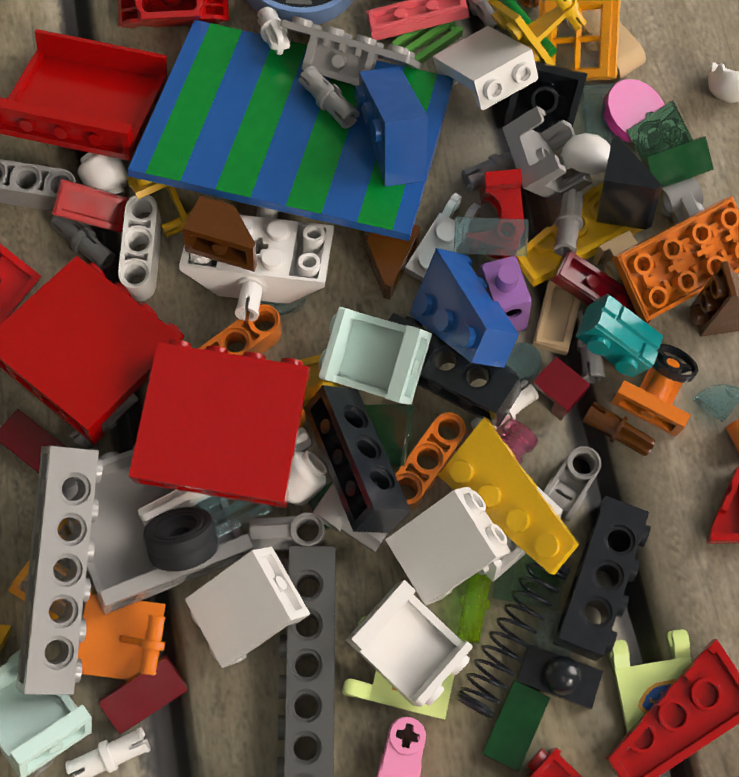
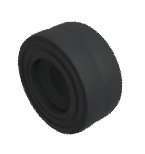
M184 507L164 512L153 518L144 528L143 538L149 560L155 568L163 571H183L197 567L208 561L218 549V538L213 518L209 512L201 508Z

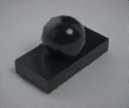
M530 645V648L526 647L516 681L534 690L590 710L593 708L603 671L577 662L568 656L558 655Z

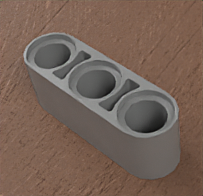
M0 159V203L52 211L60 178L77 183L74 175L65 169ZM35 183L31 188L24 189L27 185Z

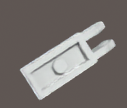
M454 193L446 204L443 213L438 214L408 261L404 272L422 282L436 248L458 253L464 243L466 233H469L470 227L476 219L481 206L473 203L466 211L460 224L451 219L454 212L459 208L462 199L461 195Z

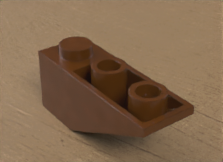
M728 261L721 262L690 307L691 321L694 326H698L700 337L739 331V278Z

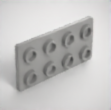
M293 16L292 22L281 20V27L297 35L310 38L302 70L315 66L323 76L355 86L359 85V71L374 70L377 58L421 70L422 63L415 60V53L410 52L407 48L389 44L388 49H383L384 44L357 34L355 40H352V35L344 33V30L325 25L324 31H321V26L297 16Z

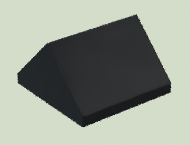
M535 61L538 80L511 95L503 125L506 126L538 106L545 111L546 115L543 116V123L532 130L541 133L562 120L571 123L573 128L588 73Z
M619 136L613 138L611 142L596 222L647 230L652 227L662 185Z

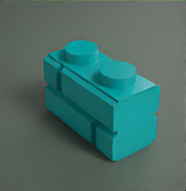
M609 294L601 297L586 308L582 318L583 322L580 324L575 337L585 343L589 351L596 355H601L615 365V369L619 373L628 375L631 378L650 369L654 365L658 354L657 350L660 348L663 339L661 333L628 308L621 305L620 302Z

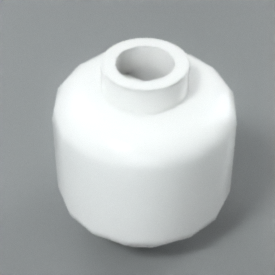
M90 152L80 159L82 164L78 168V176L83 185L121 196L125 194L123 188L128 184L129 176L121 159Z
M295 450L288 485L289 495L287 504L290 502L296 506H304L326 485L325 473L327 469L320 458L311 451L302 452Z

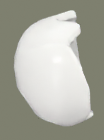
M712 62L708 76V87L717 99L728 103L739 102V71L727 69L722 63L718 65Z
M582 133L574 135L563 146L559 162L560 164L564 162L566 170L573 168L581 173L592 175L606 171L611 146L605 139L596 134Z

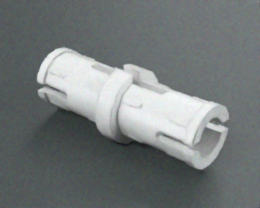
M139 727L137 730L110 743L107 740L100 742L97 749L73 760L66 761L67 773L74 772L72 777H94L106 770L109 773L118 770L119 764L151 751L148 739L143 740L145 732Z

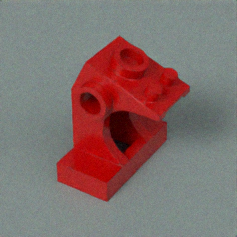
M521 169L485 172L480 188L481 204L489 203L494 207L498 215V224L485 232L466 233L464 245L471 246V253L478 254L479 250L482 249L486 251L487 256L498 260L515 256L525 231L521 196Z

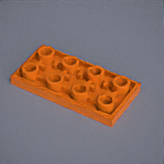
M733 196L727 197L611 257L639 318L648 322L699 294L721 262L728 261L734 272H739V210Z

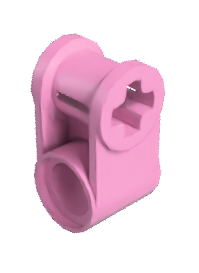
M401 717L390 725L376 777H420L426 732L418 720L412 717ZM406 723L411 724V732L416 733L417 738L416 741H409L407 747H402V740L396 737L397 729L404 730Z

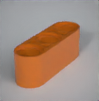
M267 304L260 305L258 319L249 321L250 311L247 312L245 321L241 319L236 320L199 347V349L206 350V346L209 345L228 349L232 343L241 342L245 344L243 350L234 353L229 351V354L243 356L244 352L263 354L273 347L282 336L280 315L273 306ZM263 321H269L274 324L267 331H261L256 328Z
M445 412L435 418L395 474L400 486L409 485L416 492L414 498L406 500L411 511H414L421 504L439 478V473L462 444L466 425L464 420L453 412ZM443 427H450L456 431L457 437L452 440H446L439 435L438 430ZM422 456H430L436 461L437 466L430 470L423 469L418 465L417 460Z

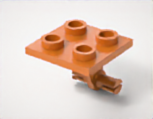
M90 594L85 604L83 618L86 620V636L84 642H79L78 658L82 661V674L124 680L130 679L137 673L156 675L159 652L164 651L165 642L161 640L164 620L166 619L164 617L166 604L138 601L104 615L97 595Z

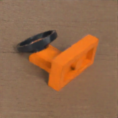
M661 344L657 350L658 354L655 363L648 369L640 386L637 387L624 380L616 391L611 404L676 437L685 428L691 414L672 404L682 384L691 382L698 373V366L694 359L683 350L668 344ZM664 352H667V353H670V354H673V355L679 357V358L682 359L686 364L681 363L678 359H676V358H674V357L667 356ZM692 372V374L683 375V373Z

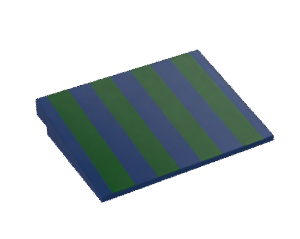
M194 20L128 167V176L409 241L427 181L385 187L368 129L363 119L361 107L356 106L354 97L355 85L323 76L331 85L336 84L342 90V96L359 112V117L354 116L357 121L351 127L343 129L326 109L321 110L317 106L313 95L299 83V78L302 77L301 73L304 71L301 68L307 44L289 41V49H284L282 55H277L275 50L270 49L268 43L262 39L261 34ZM377 60L374 69L400 66L428 116V179L441 135L454 79L442 74Z

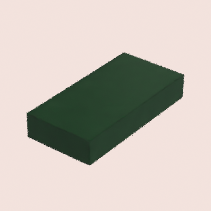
M706 136L692 139L641 158L644 166L661 183L662 188L714 170Z
M514 680L481 754L519 772L550 697Z

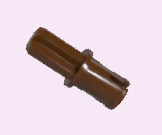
M595 401L582 421L610 437V442L613 443L616 439L643 456H647L655 445L654 438L628 424L626 416L621 418Z

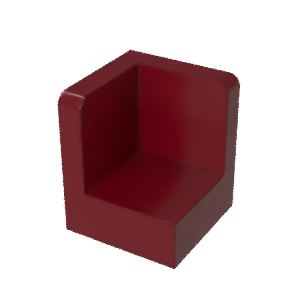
M557 356L533 383L539 391L554 402L550 412L560 421L578 403L590 386L585 379Z

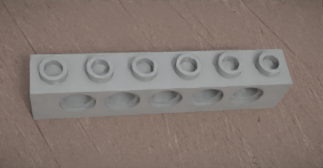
M42 446L16 688L23 694H74L75 683H79L81 680L82 661L78 658L79 642H84L86 636V620L82 618L83 602H87L89 599L91 588L90 579L86 578L87 562L93 560L95 550L94 539L90 538L91 522H96L99 511L98 499L94 498L95 483L100 482L103 472V463L101 459H98V450ZM71 477L77 482L78 491L72 499L68 500L62 493V485L66 479ZM68 517L74 524V530L70 537L61 539L57 528L59 523ZM66 558L70 564L69 572L64 578L56 579L53 574L54 565L58 560ZM57 599H63L66 605L64 614L60 618L52 620L49 616L50 605ZM60 640L61 651L59 655L54 659L46 660L44 655L46 646L51 641Z

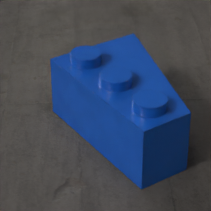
M399 66L359 71V85L354 87L355 102L357 107H361L363 119L368 129L385 187L427 181L428 116L402 69Z
M436 248L409 314L471 363L504 368L519 333L499 302L493 301L486 291L488 285L483 278L477 277L471 268L473 262L470 257L465 254Z

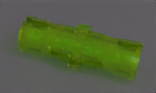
M476 573L468 578L466 593L460 598V605L463 608L456 636L462 641L465 639L473 644H480L485 611L490 609L491 604L487 600L491 580L485 574L480 575Z

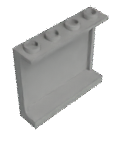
M135 445L133 450L121 454L116 451L109 452L98 458L102 460L103 472L100 482L95 483L94 498L98 499L99 511L96 522H91L90 538L94 539L95 550L93 560L87 562V572L104 615L232 565L253 549L248 534L242 536L227 499L213 496L193 507L204 509L212 516L218 538L216 553L205 563L188 570L172 572L155 568L148 557L143 538L145 526L139 517L138 509L174 490L137 484L128 477ZM71 477L66 479L62 485L64 497L70 500L78 491L77 482ZM67 517L66 519L70 526L71 532L73 533L74 524L72 520Z

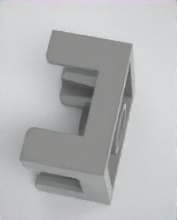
M536 106L504 126L503 131L516 169H521L523 189L559 203L562 201L563 194L568 192L569 189L580 191L593 182L590 174L577 172L565 180L563 179L562 175L566 173L564 165L560 164L554 152L563 147L575 135L571 123L565 120L556 123L541 133L532 130L543 123V116L546 115L543 109Z

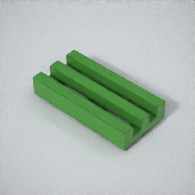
M455 21L437 25L436 27L433 26L402 34L393 40L391 44L405 47L413 53L448 30L449 33L415 55L414 59L423 64L463 36V29L460 25L456 27Z

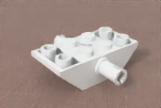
M258 206L256 217L240 215L256 244L257 267L254 272L186 252L185 244L179 269L218 296L239 298L235 309L236 317L245 321L248 309L250 311L249 321H255L259 316L260 301L290 304L325 287L334 226L277 219L278 211Z

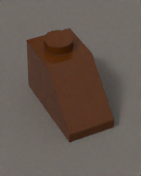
M199 196L182 228L185 251L254 272L257 267L256 244L235 206L227 204L222 200Z
M414 225L409 241L365 231L363 240L367 241V257L382 295L388 300L391 299L404 273L405 266L419 243L421 227Z

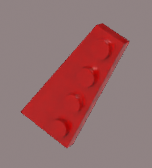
M712 639L605 757L617 777H659L739 724V671L718 639Z

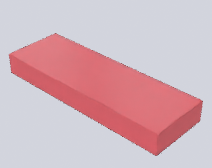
M407 0L366 11L372 39L375 40L469 18L466 0Z

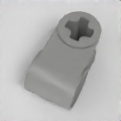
M587 446L575 448L568 455L557 474L553 475L543 491L563 510L564 518L568 521L572 519L583 502L588 488L601 468L599 454ZM573 460H585L589 464L590 473H578L573 467Z

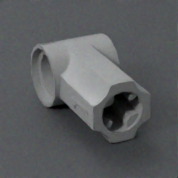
M694 178L661 188L658 205L666 218H672L674 224H677L704 209L702 206L703 193L699 183Z
M334 483L331 484L312 512L321 518L323 524L336 532H344L373 553L377 551L388 534L353 532Z
M305 512L292 517L250 519L252 550L273 547L275 552L289 551V546H323L326 534L323 521L314 513ZM305 525H313L319 530V533L315 539L303 541L298 537L300 528Z

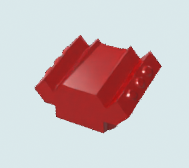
M118 0V27L123 28L192 26L194 20L213 24L229 21L228 0Z

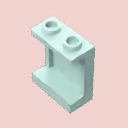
M339 307L337 314L332 317L330 322V339L327 349L322 352L319 359V378L375 394L398 403L411 405L432 333Z
M18 651L7 660L6 664L0 667V751L18 777H26L92 732V717L83 704L77 707L68 694H23L16 688L20 651Z

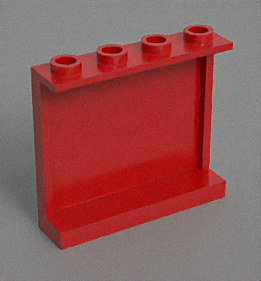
M36 29L34 32L37 46L36 52L7 99L0 98V134L130 161L168 80L167 56Z
M75 256L0 324V369L90 443L95 445L104 436L101 424L147 380V376L152 369L157 342L169 343L171 339L183 340L184 335L173 323L168 322L165 324L161 321L156 312L147 303L141 302L139 304L131 298V294L121 283L115 282L113 284L105 278V274L95 263L90 262L87 264L81 258Z
M171 339L169 343L157 342L128 477L137 484L286 508L289 495L288 485L307 381L309 382L310 380L309 366H303L302 361L293 358H281V362L266 360L265 355L256 352H244L243 356L229 354V350L213 345L206 346V350L192 348L190 343L177 339Z

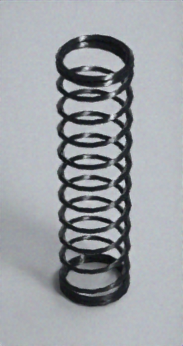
M534 559L532 560L535 563L525 565L527 572L533 578L527 576L518 578L520 585L525 591L513 590L511 592L513 599L519 605H504L506 613L512 619L505 617L496 619L497 624L507 634L498 631L489 632L490 638L500 648L491 645L481 646L484 654L495 663L483 659L474 660L476 667L489 678L476 673L466 674L468 680L483 693L468 687H460L457 695H455L458 701L488 718H493L494 711L467 695L464 691L478 695L496 704H500V700L485 690L470 676L484 680L504 690H507L508 687L487 672L478 662L492 666L512 676L515 675V672L494 658L485 648L507 655L519 662H522L523 659L506 648L493 635L502 636L530 648L528 643L514 635L500 621L512 623L534 634H538L535 629L512 614L507 607L516 608L542 621L545 620L542 615L527 607L514 594H522L538 600L549 607L552 606V603L539 597L525 586L522 580L540 584L555 593H560L557 588L545 583L529 569L530 566L545 570ZM563 564L555 576L566 580L570 570Z

